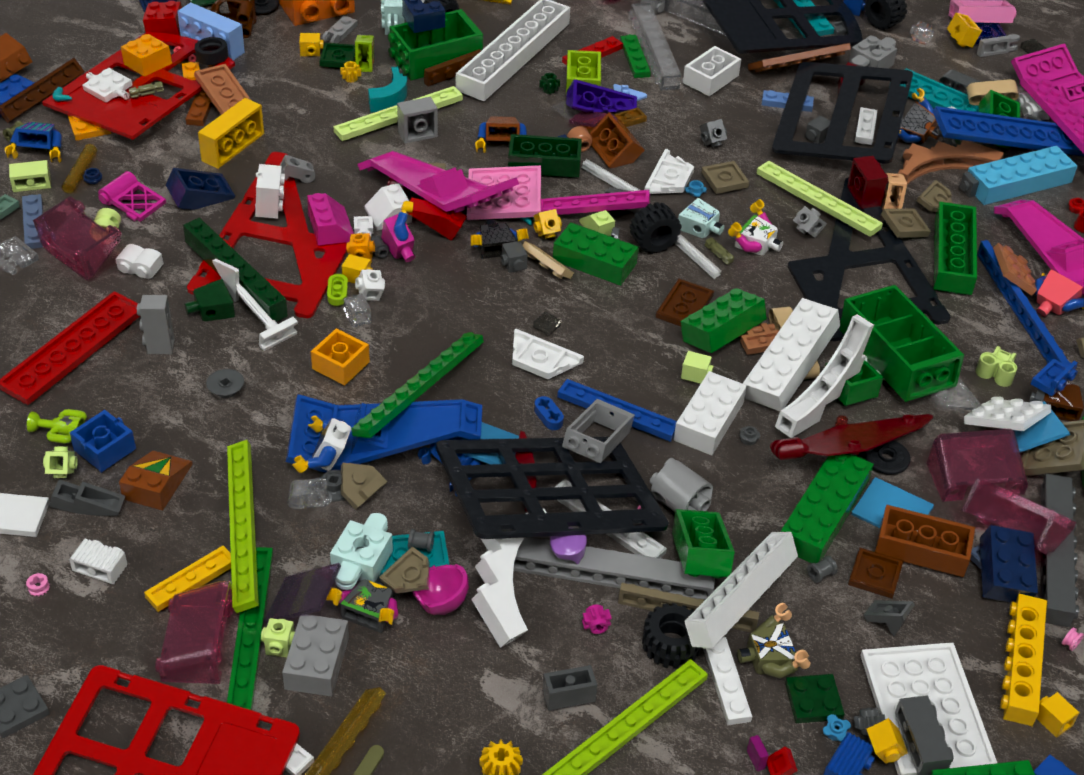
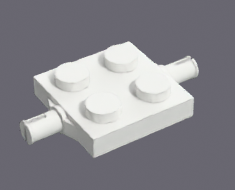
M110 68L103 70L98 75H94L91 72L86 74V78L89 81L82 85L83 89L98 99L107 103L118 96L125 100L130 97V94L125 90L133 85L132 81Z

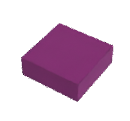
M758 735L752 736L749 739L747 753L756 771H761L766 767L769 754Z

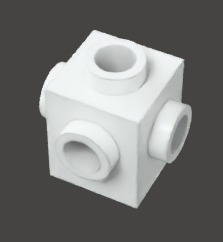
M361 270L359 277L355 280V287L359 291L360 300H380L385 288V280L382 278L380 270Z

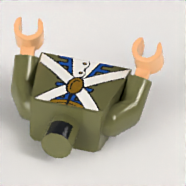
M785 603L778 604L775 608L776 615H771L749 635L747 648L737 650L740 663L752 661L756 673L766 674L779 679L795 673L799 666L802 669L810 667L808 653L805 650L795 652L785 624L780 623L781 619L787 621L792 617L790 610L782 614L788 607Z

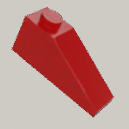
M410 199V202H413V211L408 214L451 241L467 217L460 211L456 213L454 210L446 212L426 200Z

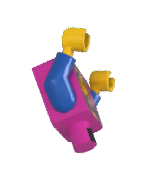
M410 201L403 202L399 214L384 220L381 239L388 246L395 259L403 257L405 262H410L416 257L413 253L415 240L406 224L408 218L406 212L412 213L413 202Z

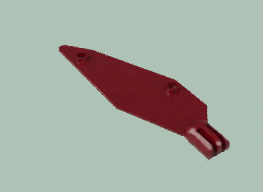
M903 415L900 418L839 425L802 440L799 437L775 440L771 443L770 449L780 460L798 459L804 457L807 453L823 456L848 453L860 454V452L868 451L924 427L933 419V415Z

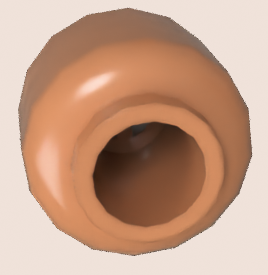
M574 127L567 135L568 138L582 139L581 152L587 151L592 144V137L585 127Z

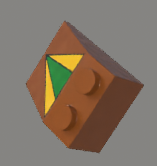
M151 451L130 465L119 481L121 494L126 496L124 499L126 501L163 511L193 465V462L161 452Z

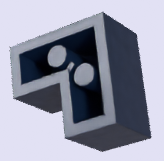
M402 0V16L413 33L445 27V9L440 1L423 4L421 0Z

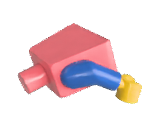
M1052 269L1047 277L1042 273L1041 277L1036 279L1035 286L1037 291L1035 295L1037 296V303L1040 305L1037 308V312L1041 316L1046 317L1050 311L1061 315L1064 312L1078 308L1084 309V296L1081 298L1083 287Z

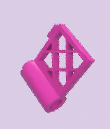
M129 171L124 172L98 191V198L101 203L106 205L113 204L124 211L126 216L133 221L138 220L141 222L166 204L165 198L138 182L135 175ZM138 189L141 190L142 192H144V194H133V193H134L135 191H137ZM131 200V204H123L121 201ZM133 200H145V203L133 204ZM147 200H156L157 202L147 203ZM134 209H145V211L138 214Z

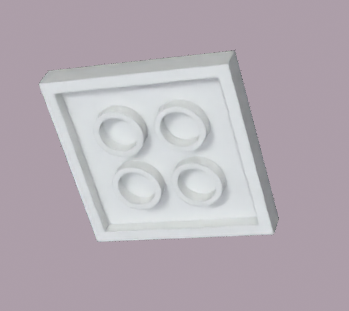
M992 397L991 400L982 403L980 407L973 409L972 412L965 415L964 424L1025 431L1050 414L1051 405L1043 404L1042 401L1023 402L1022 399L1004 400L1003 397Z

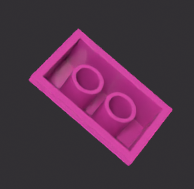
M326 193L307 195L308 216L318 245L350 242V236L354 232L345 207Z

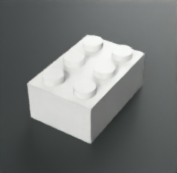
M714 46L685 66L683 83L705 95L711 96L739 76L741 58Z

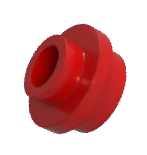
M1082 198L1070 199L1068 203L1069 210L1072 213L1079 214L1080 210L1084 209V200Z

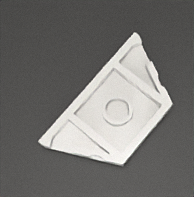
M665 149L644 190H650V194L683 193L694 172V166L685 162L679 156L674 158L670 155V151Z
M514 330L512 365L550 379L582 364L584 361L583 355L521 330Z

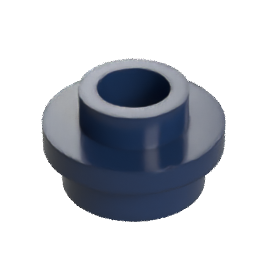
M89 168L84 172V181L89 184H97L102 180V173L97 168Z

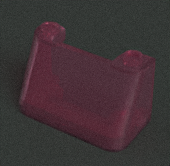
M70 196L34 219L33 222L40 242L46 251L83 279L89 280L95 276L120 243L122 234L116 226L108 225L104 229L85 215L83 203Z
M230 581L215 582L177 593L173 599L170 598L168 606L170 616L161 657H157L155 666L156 672H160L161 682L220 684L222 671H219L218 665L223 657L221 649L227 617L233 615L234 611L232 608V586Z

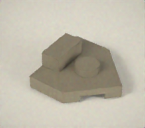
M935 180L916 201L929 211L937 212L939 201L952 203V194L947 187Z
M352 463L341 464V495L355 510L387 483L385 478L373 466Z
M412 546L379 577L380 581L395 593L428 590L429 559Z

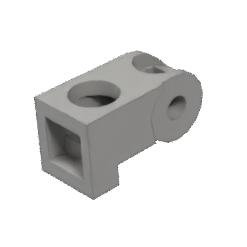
M285 155L279 165L282 166L281 174H285V180L289 176L300 179L304 183H310L315 179L313 165L308 161Z

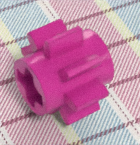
M591 605L586 609V613H583L584 619H582L584 629L590 628L593 634L604 633L608 626H611L610 620L612 617L609 609L604 610L601 605Z

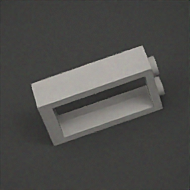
M596 399L566 428L562 447L601 463L630 433L635 414ZM593 422L615 430L605 442L583 434Z

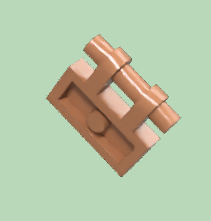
M760 323L759 326H755L740 335V342L747 355L765 352L779 330H775L774 323Z

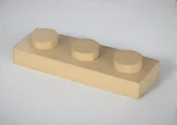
M527 241L523 243L528 257L540 260L539 264L546 269H553L552 273L560 279L563 277L571 279L574 274L573 271L536 245Z

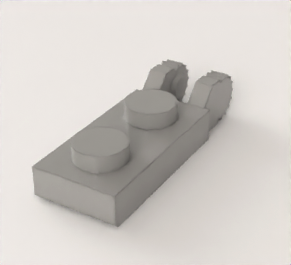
M343 16L328 31H325L321 40H324V43H327L329 40L331 41L330 43H339L357 27L358 21L348 16Z
M1013 34L981 39L977 55L985 57L1015 51L1018 49V45L1012 42L1019 41L1020 36Z

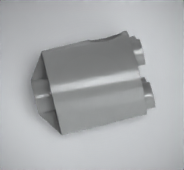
M669 458L661 471L654 473L650 478V484H652L651 494L653 497L674 512L676 509L707 511L711 505L712 484L678 460Z

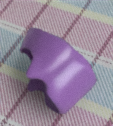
M585 535L550 536V546L557 558L572 560L579 564L586 550L587 538Z

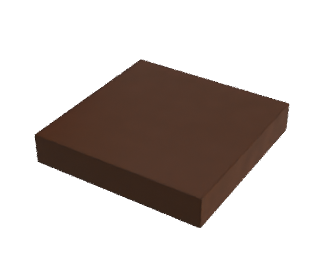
M859 548L848 585L893 599L903 561Z

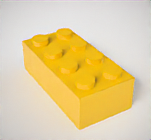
M244 98L198 131L201 161L219 169L264 134L262 105Z

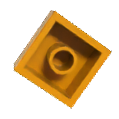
M150 34L142 35L140 38L129 41L121 46L124 65L144 77L172 64L169 45Z
M336 328L311 351L312 369L345 386L370 362L369 344Z

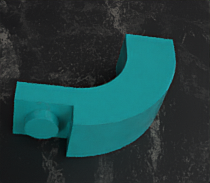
M391 67L392 82L389 85L380 88H368L370 113L396 106L397 103L404 102L406 99L407 76L399 73L398 67Z

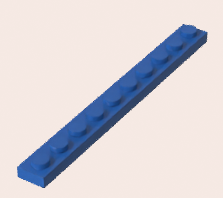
M988 240L981 241L977 253L978 258L1046 362L1049 363L1052 359H1056L1069 366L1071 363L1064 355L1063 350L1058 346L1054 337L1046 328L1045 323L1042 322L1020 287L1003 276L990 242Z

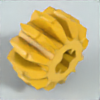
M500 739L498 744L491 741L489 747L483 748L479 761L483 775H519L521 765L523 764L519 747H513L512 741L507 744H503L502 739Z

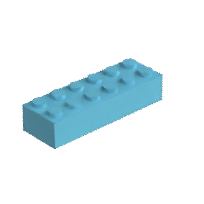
M1053 146L968 168V172L979 181L975 195L976 198L983 205L1072 183L1077 165L1058 146Z

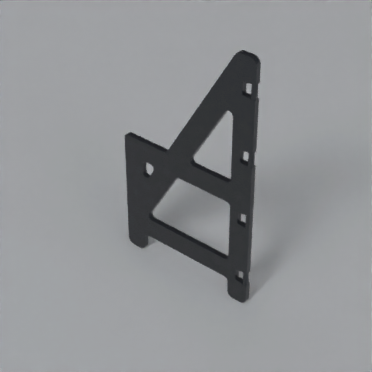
M849 177L846 178L841 200L883 223L882 229L876 235L884 247L855 252L850 251L849 246L853 227L836 218L830 250L827 256L788 262L787 267L804 298L838 309L841 323L843 308H839L837 304L844 271L851 268L894 263L916 296L909 299L923 313L927 314L934 324L948 323L951 318L950 314L939 301L934 289L901 238L896 237L882 217L881 213L883 210L881 207L861 209L847 188ZM886 226L889 231H884L883 227ZM906 263H910L912 267L908 268ZM813 274H823V280H816ZM930 301H934L936 306H932ZM840 327L830 341H841L844 334L839 330Z

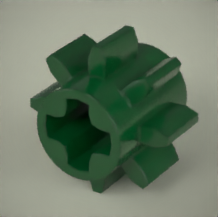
M546 73L544 76H541L539 87L543 88L546 94H553L560 87V79H557L554 73Z

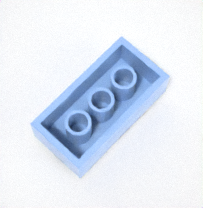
M191 2L177 11L181 36L195 40L208 37L221 38L227 43L228 56L232 60L245 53L242 24Z

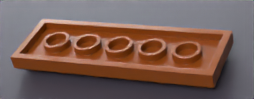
M850 43L765 59L748 64L749 70L755 69V72H761L802 62L844 55L845 51L851 50Z

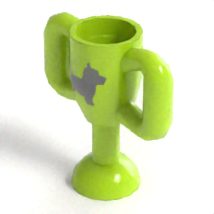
M66 409L60 412L57 418L47 420L40 419L36 412L31 411L27 419V431L35 432L39 427L50 428L51 430L46 435L49 441L64 444L72 442L70 432L85 423L87 415L80 410Z

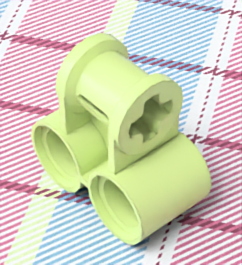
M997 346L994 353L984 352L980 355L975 372L984 379L994 377L998 385L1008 387L1012 385L1017 371V365L1014 363L1017 354H1011Z

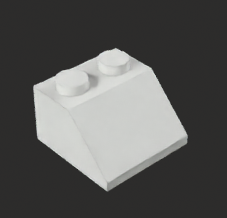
M399 183L381 187L365 205V210L368 216H372L373 225L377 231L382 230L385 219L401 212V206L404 201H409ZM406 213L408 215L406 224L412 223V216Z

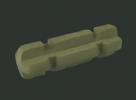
M161 81L155 82L154 85L152 83L138 86L137 89L136 87L130 88L129 94L131 98L139 97L138 95L146 96L154 94L155 91L157 93L163 92L164 86Z
M714 238L706 239L705 246L726 265L734 262V256Z

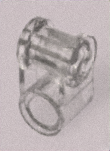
M323 478L292 481L289 486L287 504L293 509L325 507L329 505L332 501V495L327 490V481Z

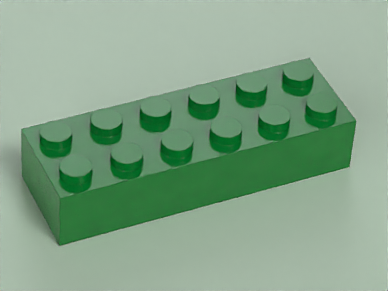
M939 201L935 216L934 290L972 295L977 280L976 207Z
M849 453L827 457L781 532H792L798 558L815 564L823 559L867 486L874 466L873 463Z

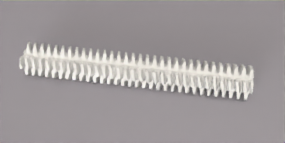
M588 159L583 161L581 168L613 187L627 191H640V189L638 190L635 186L633 187L628 182L626 183L623 179L621 180V178L616 177V175Z
M681 234L678 235V240L674 243L713 279L721 275V270L705 257Z

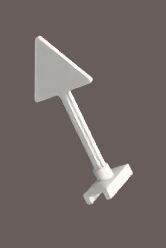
M218 259L212 260L234 302L238 301L240 296L264 323L267 330L259 334V346L263 351L297 334L294 326L298 324V321L294 317L279 324L272 320L247 290L239 284V270Z

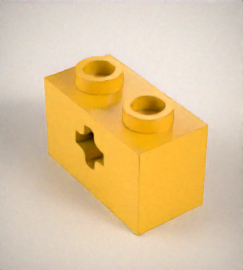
M957 12L947 27V30L951 33L950 36L956 39L957 44L961 47L968 46L973 48L982 32L968 15Z

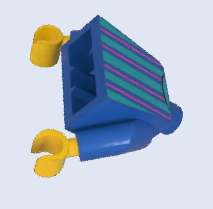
M29 122L15 128L10 140L11 145L5 147V153L8 158L12 154L13 158L16 159L18 157L16 147L52 148L49 152L50 161L52 162L53 158L58 157V162H61L59 150L61 149L62 135L55 129V124Z

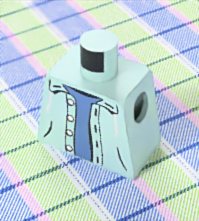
M697 198L678 216L682 226L680 230L700 238H706L711 232L720 235L724 230V225L719 223L720 212L700 198Z

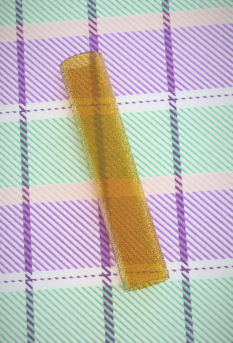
M85 145L61 186L64 192L71 194L76 189L85 170H87L97 153V148L94 145Z

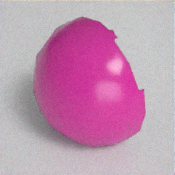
M446 564L437 567L434 565L429 568V589L412 591V593L426 612L431 615H445L456 610L465 601L469 590L468 575L465 569L458 564Z

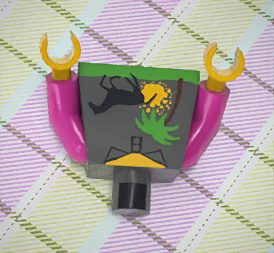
M380 578L377 579L376 583L366 579L361 580L358 585L349 590L328 589L325 600H332L335 606L341 603V616L345 620L382 633L386 622L392 625L393 621L398 618L397 601L393 598V590L383 584Z

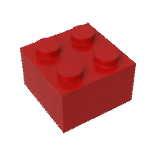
M181 2L148 3L143 17L145 32L180 35L177 11L182 8Z

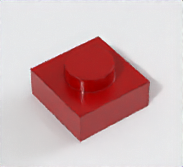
M784 746L768 756L767 766L770 775H792L798 771L791 749Z

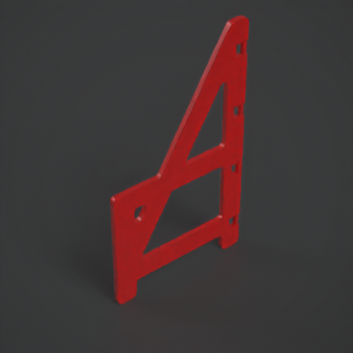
M272 152L267 158L265 165L279 166L287 154ZM290 176L284 183L283 211L287 226L279 227L251 221L256 211L257 177H255L243 200L238 204L219 236L233 249L242 236L291 245L294 250L302 284L295 285L265 279L286 300L297 302L294 308V314L297 317L311 318L327 291L329 277L337 273L347 254V242L318 245L315 234L308 231L295 179ZM248 200L252 201L250 205L246 204ZM226 235L230 236L228 240L224 239ZM316 251L325 253L322 258L315 257ZM203 260L197 273L187 285V291L193 294L194 289L222 278ZM202 272L207 273L205 277H201Z

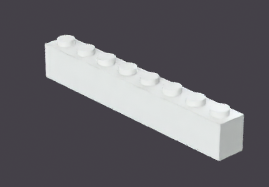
M771 532L685 620L692 647H702L703 649L715 647L721 638L728 633L734 624L739 621L798 557L792 532Z

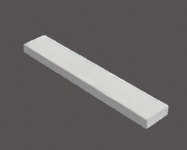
M564 479L555 487H572L568 480ZM580 499L557 500L573 512H586ZM598 502L602 511H612ZM644 532L607 534L634 554L662 558L667 551L666 547Z

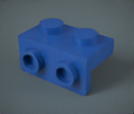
M1052 359L1033 377L1031 385L1053 396L1057 391L1061 392L1067 382L1072 381L1076 377L1078 362L1073 361L1069 366H1066L1056 359Z

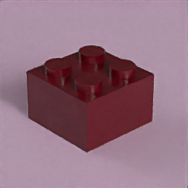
M874 156L853 158L847 188L861 209L881 206L882 200L885 197L888 175L883 171L880 163L877 162Z

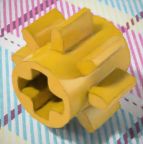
M353 61L346 62L344 67H340L342 79L350 83L356 82L358 77L361 76L360 65Z

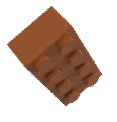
M886 504L875 552L902 560L903 562L964 577L970 562L975 527Z

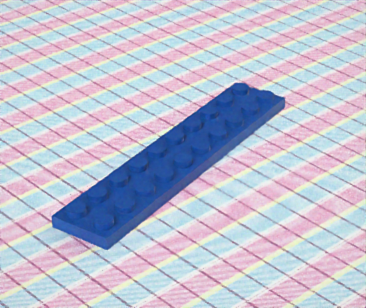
M936 106L933 110L943 138L1033 150L1058 146L1065 154L1084 156V153L1056 123Z

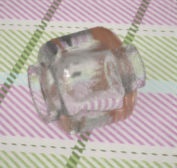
M919 21L916 25H912L909 33L912 34V41L925 45L927 42L930 43L934 30L932 25Z

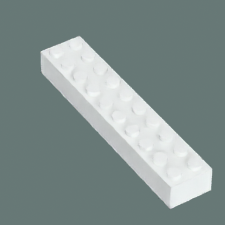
M539 0L456 73V88L461 93L478 100L485 101L569 25L570 7L552 0Z

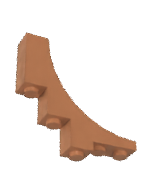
M963 140L956 147L938 141L935 147L932 146L931 149L912 143L910 148H906L904 151V167L899 170L898 174L904 175L908 185L917 177L929 172L946 169L968 170L972 166L1001 160L1004 152Z

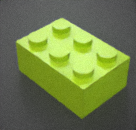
M568 50L566 96L567 90L574 79L601 86V52Z

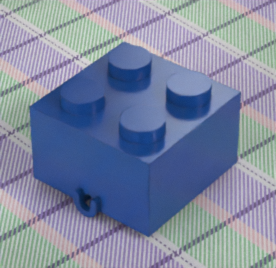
M103 410L70 432L74 451L100 472H103L136 449L133 431L124 425L120 417L115 418L106 410Z

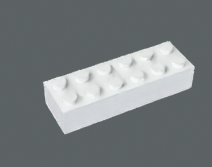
M802 298L743 382V384L747 385L745 398L777 411L784 409L840 327L838 309Z

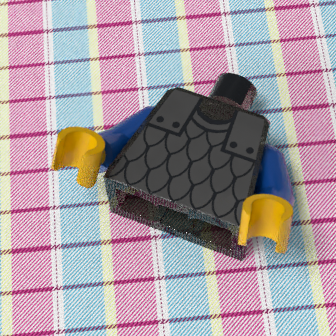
M489 219L480 226V232L471 235V246L473 248L480 246L481 259L501 257L502 244L529 239L528 230L523 228L514 231L505 222L496 223L493 219Z

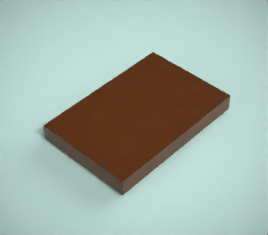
M678 279L656 312V318L681 327L683 319L709 304L714 291Z

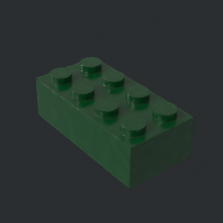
M511 134L508 167L541 165V175L579 178L582 139Z

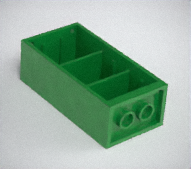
M896 285L844 300L839 330L845 335L852 317L857 314L874 324L863 355L868 358L867 361L881 373L887 383L905 402L957 386L964 354Z

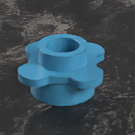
M698 180L691 181L689 187L685 188V191L694 197H700L707 190L704 184Z
M831 714L827 717L828 723L823 728V733L833 741L842 742L851 724L848 720L838 719L836 715Z

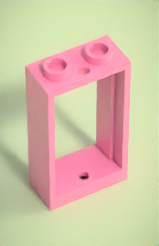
M950 0L949 16L951 18L957 12L968 15L975 23H1013L1016 17L1015 7L1006 0Z

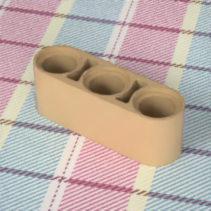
M1012 79L975 82L969 84L966 88L971 105H979L990 89L1015 101L1019 97L1016 81Z

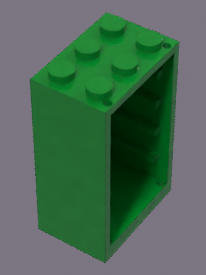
M462 9L445 13L444 28L413 33L407 22L389 26V55L395 60L396 65L402 69L403 74L410 81L423 78L424 69L479 49L483 50V33Z

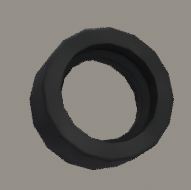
M208 37L199 40L195 44L196 59L198 62L206 65L222 63L228 58L227 43L218 37Z

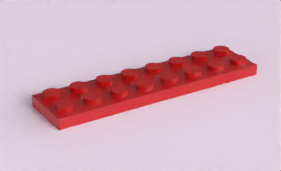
M115 291L3 376L0 379V390L26 405L31 404L140 316L137 315L138 303Z

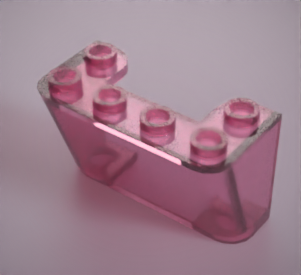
M1000 429L940 434L933 442L927 466L942 502L963 500L967 487L971 485L1006 483L1003 491L1004 497L1025 495L1028 481L1014 430ZM1016 485L1017 489L1012 490L1011 488ZM953 490H960L954 495L949 494Z

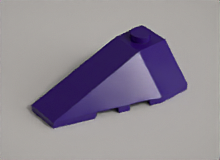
M574 79L567 90L566 105L585 112H624L637 108V96Z

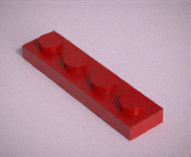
M611 36L577 51L601 52L602 58L623 49V43L614 36ZM567 55L562 57V63H564L566 66Z

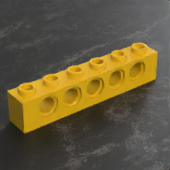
M1019 594L1016 602H1011L1009 615L1012 616V620L1010 619L1007 633L1011 634V638H1008L1006 643V651L1009 652V656L1005 659L1004 670L1007 671V675L1004 676L1002 689L1006 690V693L1002 696L1000 709H1004V720L1033 727L1039 714L1047 600Z

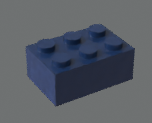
M990 525L980 537L983 598L1016 602L1019 594L1035 597L1038 594L1034 533Z

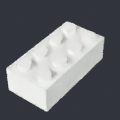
M709 371L676 422L674 441L713 455L744 403L747 385Z

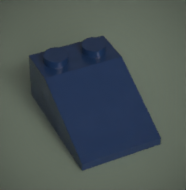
M173 168L166 183V187L177 207L181 209L195 210L235 198V194L221 173Z

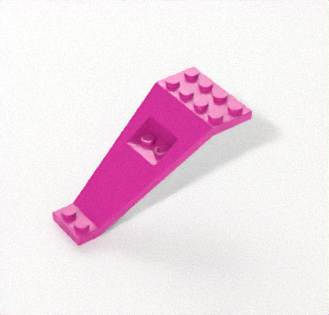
M1065 43L1011 60L1020 81L1022 78L1031 77L1040 80L1048 79L1052 82V86L1059 90L1061 95L1069 100L1070 105L1077 109L1084 118V76L1078 72Z
M395 151L357 164L359 170L366 168L368 171L379 170L446 212L454 210L456 213L464 210L465 206L466 208L479 205L478 203L481 204L489 201L490 198L493 199L501 196V191L505 194L513 191L512 187L519 185L516 177L488 186L466 178L462 169L456 170L455 167L444 170Z
M1020 199L994 206V214L1010 217L1049 268L1083 287L1082 296H1084V238L1034 200Z

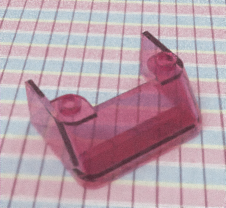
M976 478L962 508V511L978 516L977 521L987 526L991 522L1004 528L1034 533L1035 549L1045 554L1048 551L1054 552L1073 531L1077 523L1008 489Z

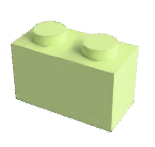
M47 160L9 164V177L13 192L51 188Z

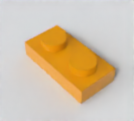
M199 62L182 63L183 77L196 80L194 73L200 70Z

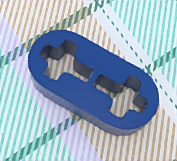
M546 396L538 397L535 400L534 411L545 427L550 430L562 428L564 415L551 398Z

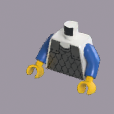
M312 416L311 419L314 423L308 424V426L315 432L322 431L312 458H309L308 461H305L301 455L294 458L296 463H293L292 466L299 473L304 472L308 467L310 469L321 467L330 471L342 453L351 431V427L341 419L332 418L331 420L322 421L317 416Z

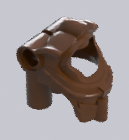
M217 0L210 9L212 12L242 24L243 38L251 36L252 27L257 22L255 0ZM227 2L229 13L220 12V5Z

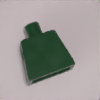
M223 279L194 289V301L184 303L187 315L199 312L204 322L235 317L234 304Z

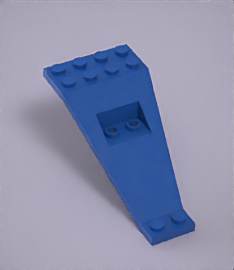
M298 394L295 399L286 462L296 463L294 458L299 455L305 461L312 458L322 431L317 433L308 426V424L314 423L311 419L312 416H317L322 421L331 420L332 418L341 419L352 428L360 419L368 415L372 409L381 403L335 405ZM463 399L413 402L371 438L356 437L350 431L345 447L331 470H341L342 463L362 464L456 436L469 440L480 439L482 405ZM320 467V468H313L314 470H317V471H321V472H325V473L327 472V470H325V469H323V468H321V467Z

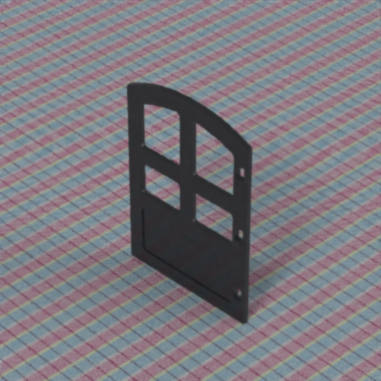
M702 0L738 54L826 48L850 43V46H855L863 41L857 20L842 0H826L830 5L798 7L793 0H779L784 8L774 9L765 8L760 0ZM838 15L845 26L847 35L821 37L806 17ZM773 19H793L806 38H786Z

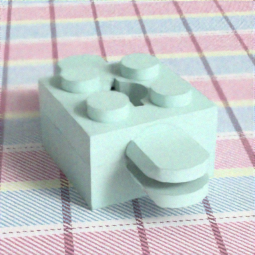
M381 0L382 28H385V35H388L390 33L389 26L405 23V19L402 16V0Z
M370 514L364 524L350 520L330 552L331 571L335 572V582L339 588L344 590L352 589L358 580L364 579L376 582L393 552L392 533L386 532L388 523L387 518L383 514Z

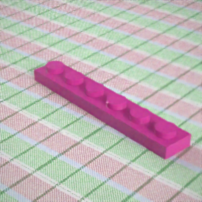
M650 190L541 199V212L556 209L557 215H569L604 210L641 209L650 204Z

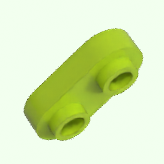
M334 274L328 279L327 300L334 306L343 305L347 301L348 278L343 274Z

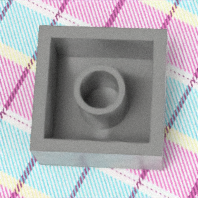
M431 96L397 103L398 133L404 144L438 137V108Z

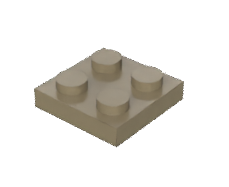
M735 161L702 167L701 173L716 194L749 187L748 179Z
M915 208L883 209L881 213L897 238L928 237L931 232Z

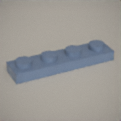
M41 194L22 196L26 249L46 247Z

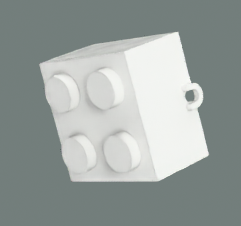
M259 164V169L256 173L255 217L278 219L279 211L283 210L285 174H281L282 166Z

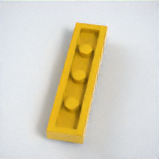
M224 545L145 591V598L157 612L163 610L231 569V553Z

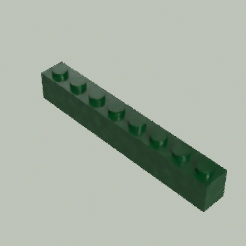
M200 217L183 225L185 242L217 273L218 271L212 262L214 259L239 270V284L247 290L272 320L277 322L288 316L286 298Z

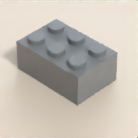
M308 614L300 615L282 672L285 690L332 697L349 640L348 620Z

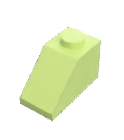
M606 210L579 219L583 227L607 236H611L612 229L615 227V220Z

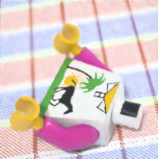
M758 199L750 206V210L758 215H753L743 227L738 222H735L728 230V234L731 237H736L735 247L758 255H764L770 248L779 252L783 246V241L776 239L777 227L769 221L766 213L761 210L764 207V202L761 199Z

